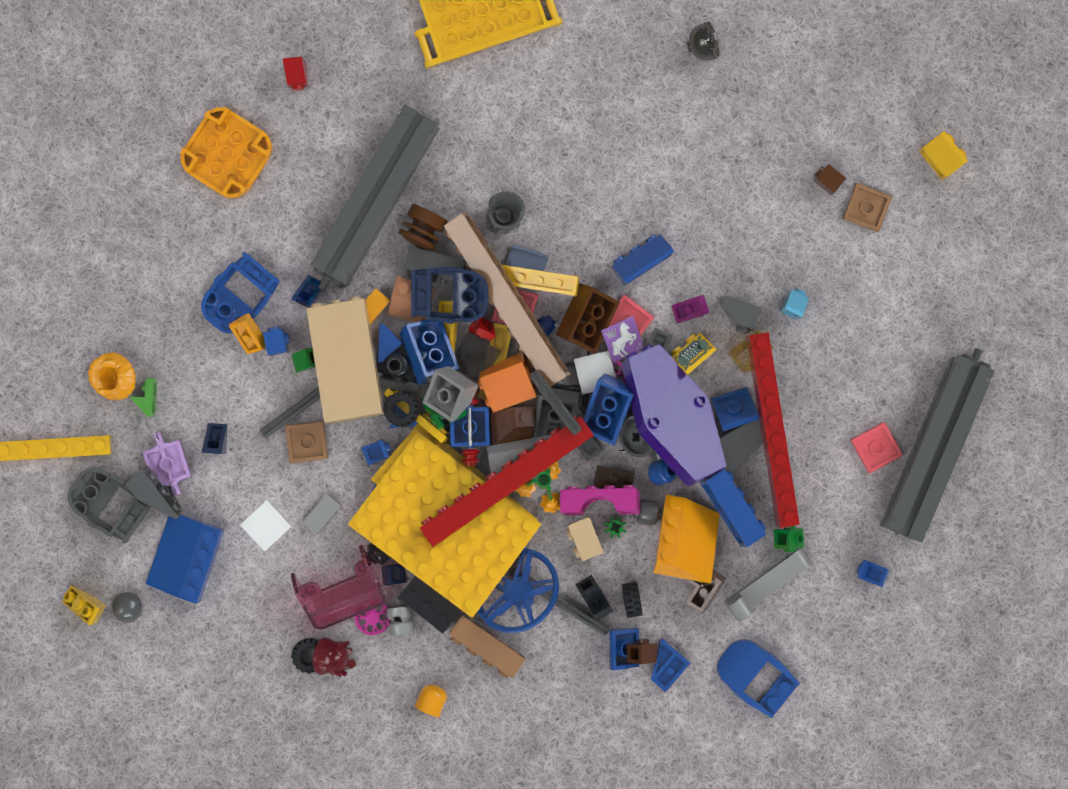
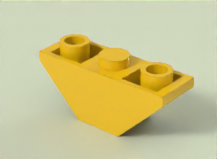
M72 585L69 586L62 600L64 605L88 625L98 623L106 607L96 597Z

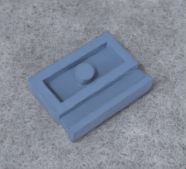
M512 244L506 265L544 271L549 256Z

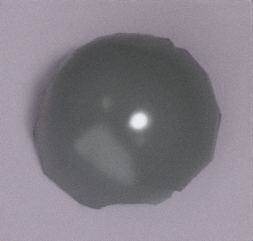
M130 592L121 593L113 601V613L122 622H134L141 616L142 603L136 594Z

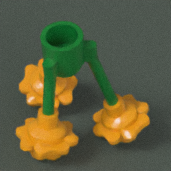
M555 462L539 473L535 479L529 480L516 489L515 492H518L520 497H530L531 493L536 490L535 484L541 489H546L547 496L542 495L540 506L544 508V512L555 514L556 510H560L559 493L551 492L550 484L552 479H558L557 474L561 473L558 466L559 463Z

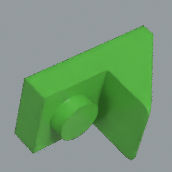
M146 378V382H143L142 393L145 394V397L130 396L147 417H155L157 379Z

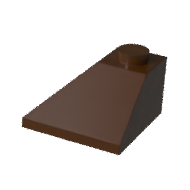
M534 407L505 408L494 413L490 409L491 445L531 438L534 429Z

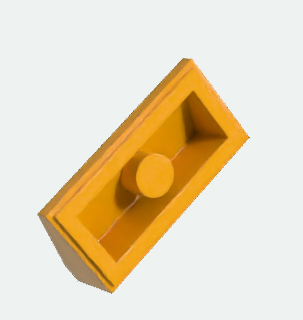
M249 313L229 324L230 329L247 355L264 350V336Z

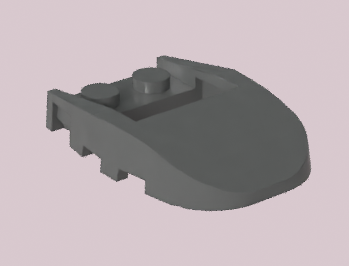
M98 468L84 470L79 474L68 491L67 499L72 511L79 517L81 516L87 522V525L93 529L96 528L103 532V534L121 539L124 544L128 543L152 507L137 500L125 485L126 482ZM121 487L134 497L112 528L100 520L98 516L117 488Z

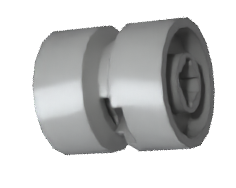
M408 605L386 608L387 617L391 620L389 624L390 635L415 632L414 622L410 620L412 609Z

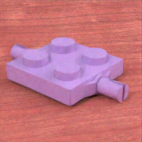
M161 432L155 433L153 435L157 445L150 450L142 452L146 465L157 473L158 480L162 485L171 487L173 496L180 495L178 483L192 476L181 441L164 443Z

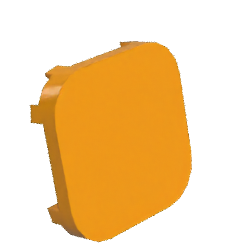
M216 107L204 114L205 117L185 148L182 147L180 152L181 164L188 174L220 195L229 199H237L244 196L250 190L269 161L273 152V146L270 137L263 130L226 107Z

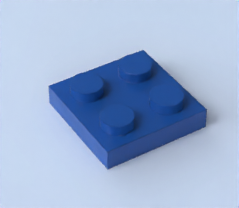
M747 387L711 398V403L722 431L759 420V414Z

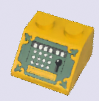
M693 333L685 340L687 344L683 348L678 346L671 352L672 358L686 375L717 350L701 333L697 336Z

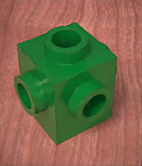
M790 526L783 529H774V549H784V552H796V548H804L803 528Z

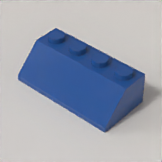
M722 469L718 473L700 481V484L740 547H749L767 535L764 531L766 527L761 520H757L754 516L756 512L750 503L747 504L744 500L745 494L740 487L737 488L733 483L735 479L729 470L726 472L725 469Z

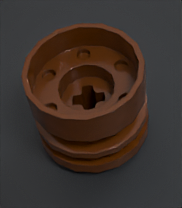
M412 203L407 216L413 222L402 223L409 231L399 229L398 234L419 248L434 251L436 246L430 243L429 240L438 242L439 239L433 235V232L443 233L444 225L448 221L438 214Z

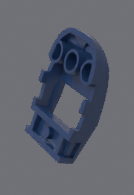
M437 267L412 271L411 317L422 316L426 317V320L453 324L454 322H472L480 319L485 314L488 307L489 289L485 278L480 273L455 267ZM432 274L453 275V313L432 312Z

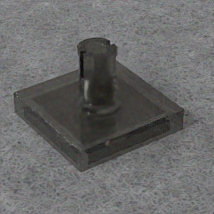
M468 331L455 353L460 368L459 371L477 382L480 372L493 366L501 351Z

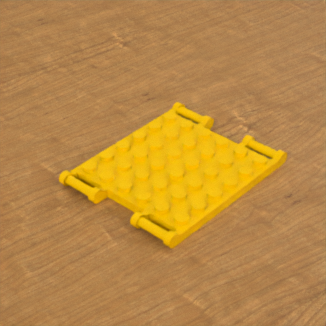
M419 0L428 27L415 31L414 35L415 38H418L425 59V68L429 69L466 55L563 24V21L558 15L554 0H546L552 18L549 21L546 20L540 0ZM428 34L431 35L438 56L432 59L425 38Z

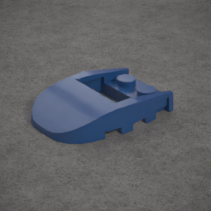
M245 251L238 261L232 262L227 266V269L213 280V285L207 290L201 302V311L205 319L224 333H233L229 324L247 313L254 319L266 307L280 283V280ZM236 271L240 272L266 294L254 309L250 308L224 286Z
M747 639L733 642L722 654L717 664V672L720 679L729 687L734 695L771 718L774 717L775 713L795 688L800 685V682L774 654ZM768 661L782 673L757 703L744 690Z

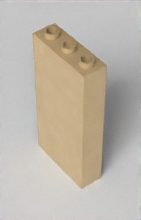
M356 296L349 298V301L345 302L333 300L328 305L316 303L312 304L311 308H306L324 423L333 424L384 415L366 300Z

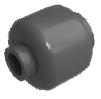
M642 499L640 500V514L633 515V518L636 519L638 524L655 525L658 519L661 520L662 508H659L657 501Z

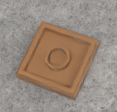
M855 183L842 219L879 232L892 196Z
M324 421L285 426L290 464L328 459Z

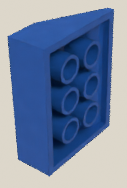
M181 514L177 519L168 516L146 584L195 604L201 602L225 529Z

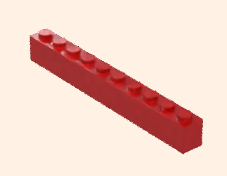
M769 332L746 336L776 526L784 528L800 525Z
M573 416L581 427V431L578 434L573 435L567 426L562 429L557 427L549 433L551 437L547 440L541 438L533 444L535 446L534 449L531 451L525 449L517 455L519 457L518 460L515 462L510 460L502 465L503 470L498 474L495 471L485 477L487 480L482 485L479 482L469 488L471 491L469 494L464 496L462 493L453 499L455 503L449 508L445 505L437 511L438 515L432 519L429 516L421 522L423 526L420 527V530L431 546L434 547L593 437L594 434L581 416L578 418Z

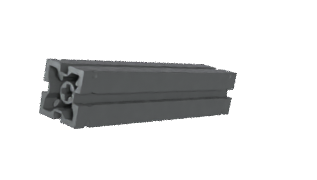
M406 104L403 105L400 114L396 117L321 245L316 257L310 264L314 267L313 271L324 277L318 287L324 291L330 281L341 288L343 285L349 286L353 276L362 264L440 130L437 122L425 115H421Z
M975 348L972 357L962 354L950 358L948 367L940 381L880 526L923 543L926 536L925 533L928 531L986 394L990 379L995 370L990 368L991 365L982 361L978 363L982 350Z

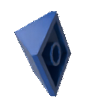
M639 628L609 629L610 670L639 667V664L627 663V643L638 642Z

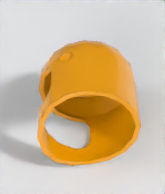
M427 684L421 689L414 707L426 714L440 718L441 710L447 701V693L437 685Z

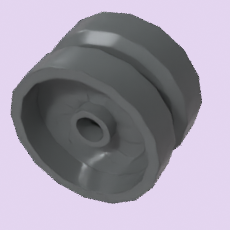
M634 415L625 419L619 433V440L623 449L629 455L637 458L656 453L639 434Z

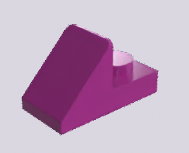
M704 295L671 305L677 324L709 313Z

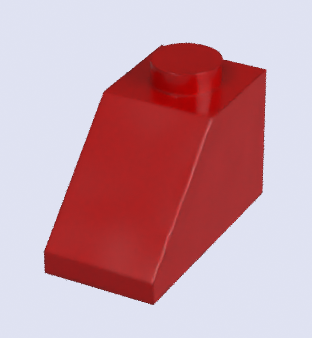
M302 57L283 58L287 86L292 88L293 91L304 90V87H308L307 64Z

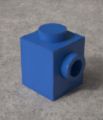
M279 326L267 328L268 332H263L267 355L273 356L289 352L287 344L290 343L288 332L285 333L284 329H279Z

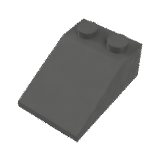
M551 388L570 414L576 416L580 392ZM541 392L538 399L533 438L550 435L549 433L557 427L562 429L566 426Z

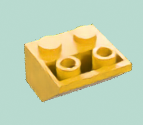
M945 131L919 150L920 154L941 180H944L968 162L965 151L962 148H958L954 143L953 136Z

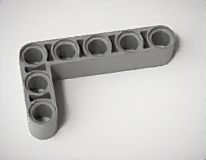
M798 548L796 552L790 553L726 599L724 604L734 618L741 622L753 613L751 609L753 606L809 567L811 562L801 548Z

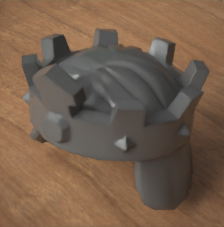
M502 191L490 198L487 220L491 223V232L497 233L501 230L506 234L514 228H519L520 221L524 216L525 205L517 194L510 191Z

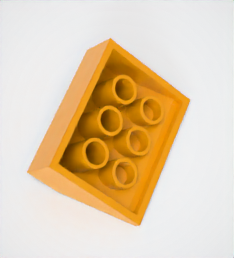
M666 494L662 507L653 573L711 584L720 513L687 498Z

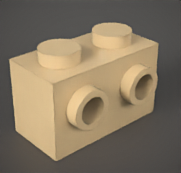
M589 516L568 524L569 529L566 530L569 540H574L576 547L573 550L577 559L581 557L582 561L604 553Z

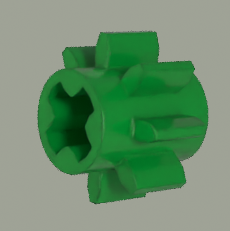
M610 516L611 521L609 523L604 522L608 526V529H605L604 532H610L611 539L613 535H617L620 539V533L627 532L623 529V525L626 522L621 523L620 516L616 520ZM613 522L620 524L618 532L610 530Z

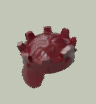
M327 637L320 639L313 653L314 671L319 675L329 673L332 676H346V667L353 669L356 666L354 659L348 660V655L353 653L352 648L347 647L350 645V642L333 641Z

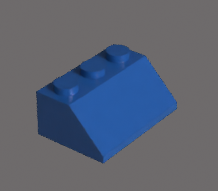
M655 234L645 240V245L642 247L637 245L629 250L631 254L625 258L621 255L613 261L612 269L623 286L646 273L675 252L661 234L657 237Z
M423 320L406 324L399 333L418 385L430 383L435 369L448 366L455 371L460 369L443 322Z
M606 373L596 383L583 420L594 434V437L615 445L634 393L622 380Z

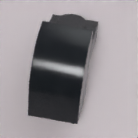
M592 575L575 584L597 621L613 612Z

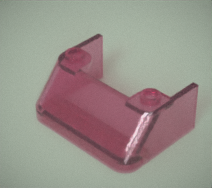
M359 545L362 560L354 566L356 575L321 589L315 582L301 585L295 573H291L295 595L314 628L319 630L326 629L379 607L384 603L385 596L363 545Z

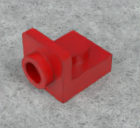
M483 317L473 321L468 328L470 333L482 339L486 338L492 341L496 336L494 323Z

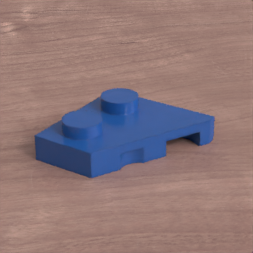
M661 639L657 663H655L651 680L664 692H667L691 663L664 639Z

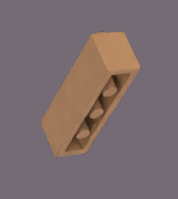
M464 614L461 615L449 633L452 636L450 639L458 645L462 643L468 647L466 650L470 654L481 656L483 663L489 667L494 665L499 669L498 673L505 678H508V676L513 678L526 660V657Z

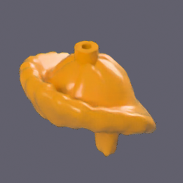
M116 352L105 353L89 365L88 380L92 388L106 399L123 400L128 398L135 389V370L123 355Z

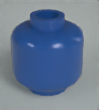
M663 459L652 462L648 468V476L656 485L671 483L675 479L676 473Z

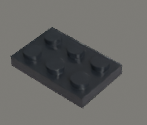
M416 576L413 577L398 596L401 601L442 634L462 611Z

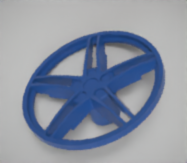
M524 548L519 554L521 557L513 580L502 577L501 580L506 582L504 586L497 584L495 587L504 594L486 612L483 606L477 611L481 619L491 628L503 633L527 631L541 623L553 609L559 593L558 574L550 560L538 551ZM525 556H526V560H525V564H524V568H523V572H522V577H521V576H520V573H521V570H522V567H523V562H524V559H525ZM532 557L539 559L548 567L552 579L528 582ZM548 583H553V585H546L532 589V586H540ZM553 590L547 607L534 619L531 608L534 603V596ZM515 605L524 625L505 627L494 623L493 620ZM522 609H526L529 623L526 622Z

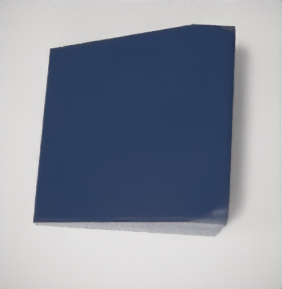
M402 565L381 566L383 585L406 583L405 568Z

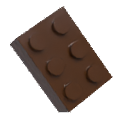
M579 283L577 296H573L555 335L596 354L604 337L601 330L609 327L620 302L591 286Z

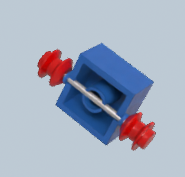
M475 395L472 402L465 409L467 415L450 423L451 447L466 446L468 448L461 452V454L465 455V459L461 461L465 462V466H475L480 461L476 459V455L480 451L472 449L474 446H490L489 407H473V405L479 402V400L475 399Z

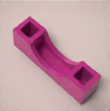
M609 485L604 486V489H597L596 486H586L585 489L569 486L566 487V490H560V513L564 516H583L587 507L598 500L612 502L620 515L640 514V491L633 485H624L623 488Z

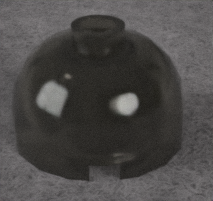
M710 21L695 26L690 32L689 41L686 42L689 53L693 52L694 56L701 61H711L720 57L718 39L715 40L713 34L715 29Z

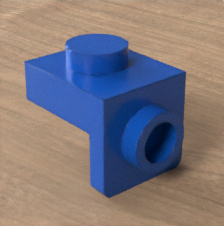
M383 439L362 447L368 466L389 458V453L392 452L388 441L384 442Z
M864 560L857 568V578L883 588L890 570Z

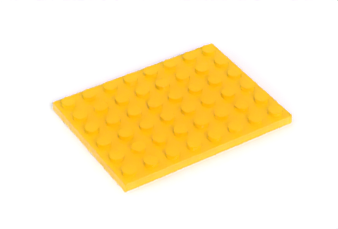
M417 432L347 525L473 618L536 533L541 523L505 497L442 542L432 547L420 530V527L423 526L421 522L429 516L432 519L438 515L437 511L443 506L447 505L449 508L455 503L453 499L462 493L464 496L471 492L469 488L479 482L482 485L485 482Z

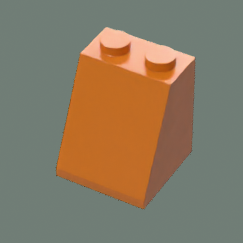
M522 352L481 371L479 374L478 386L481 391L484 390L486 394L485 402L488 407L492 408L493 413L537 397V387L530 379V374L533 372L526 355Z

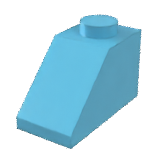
M797 288L790 290L780 312L796 320L801 318L809 300V297L805 296L806 292Z

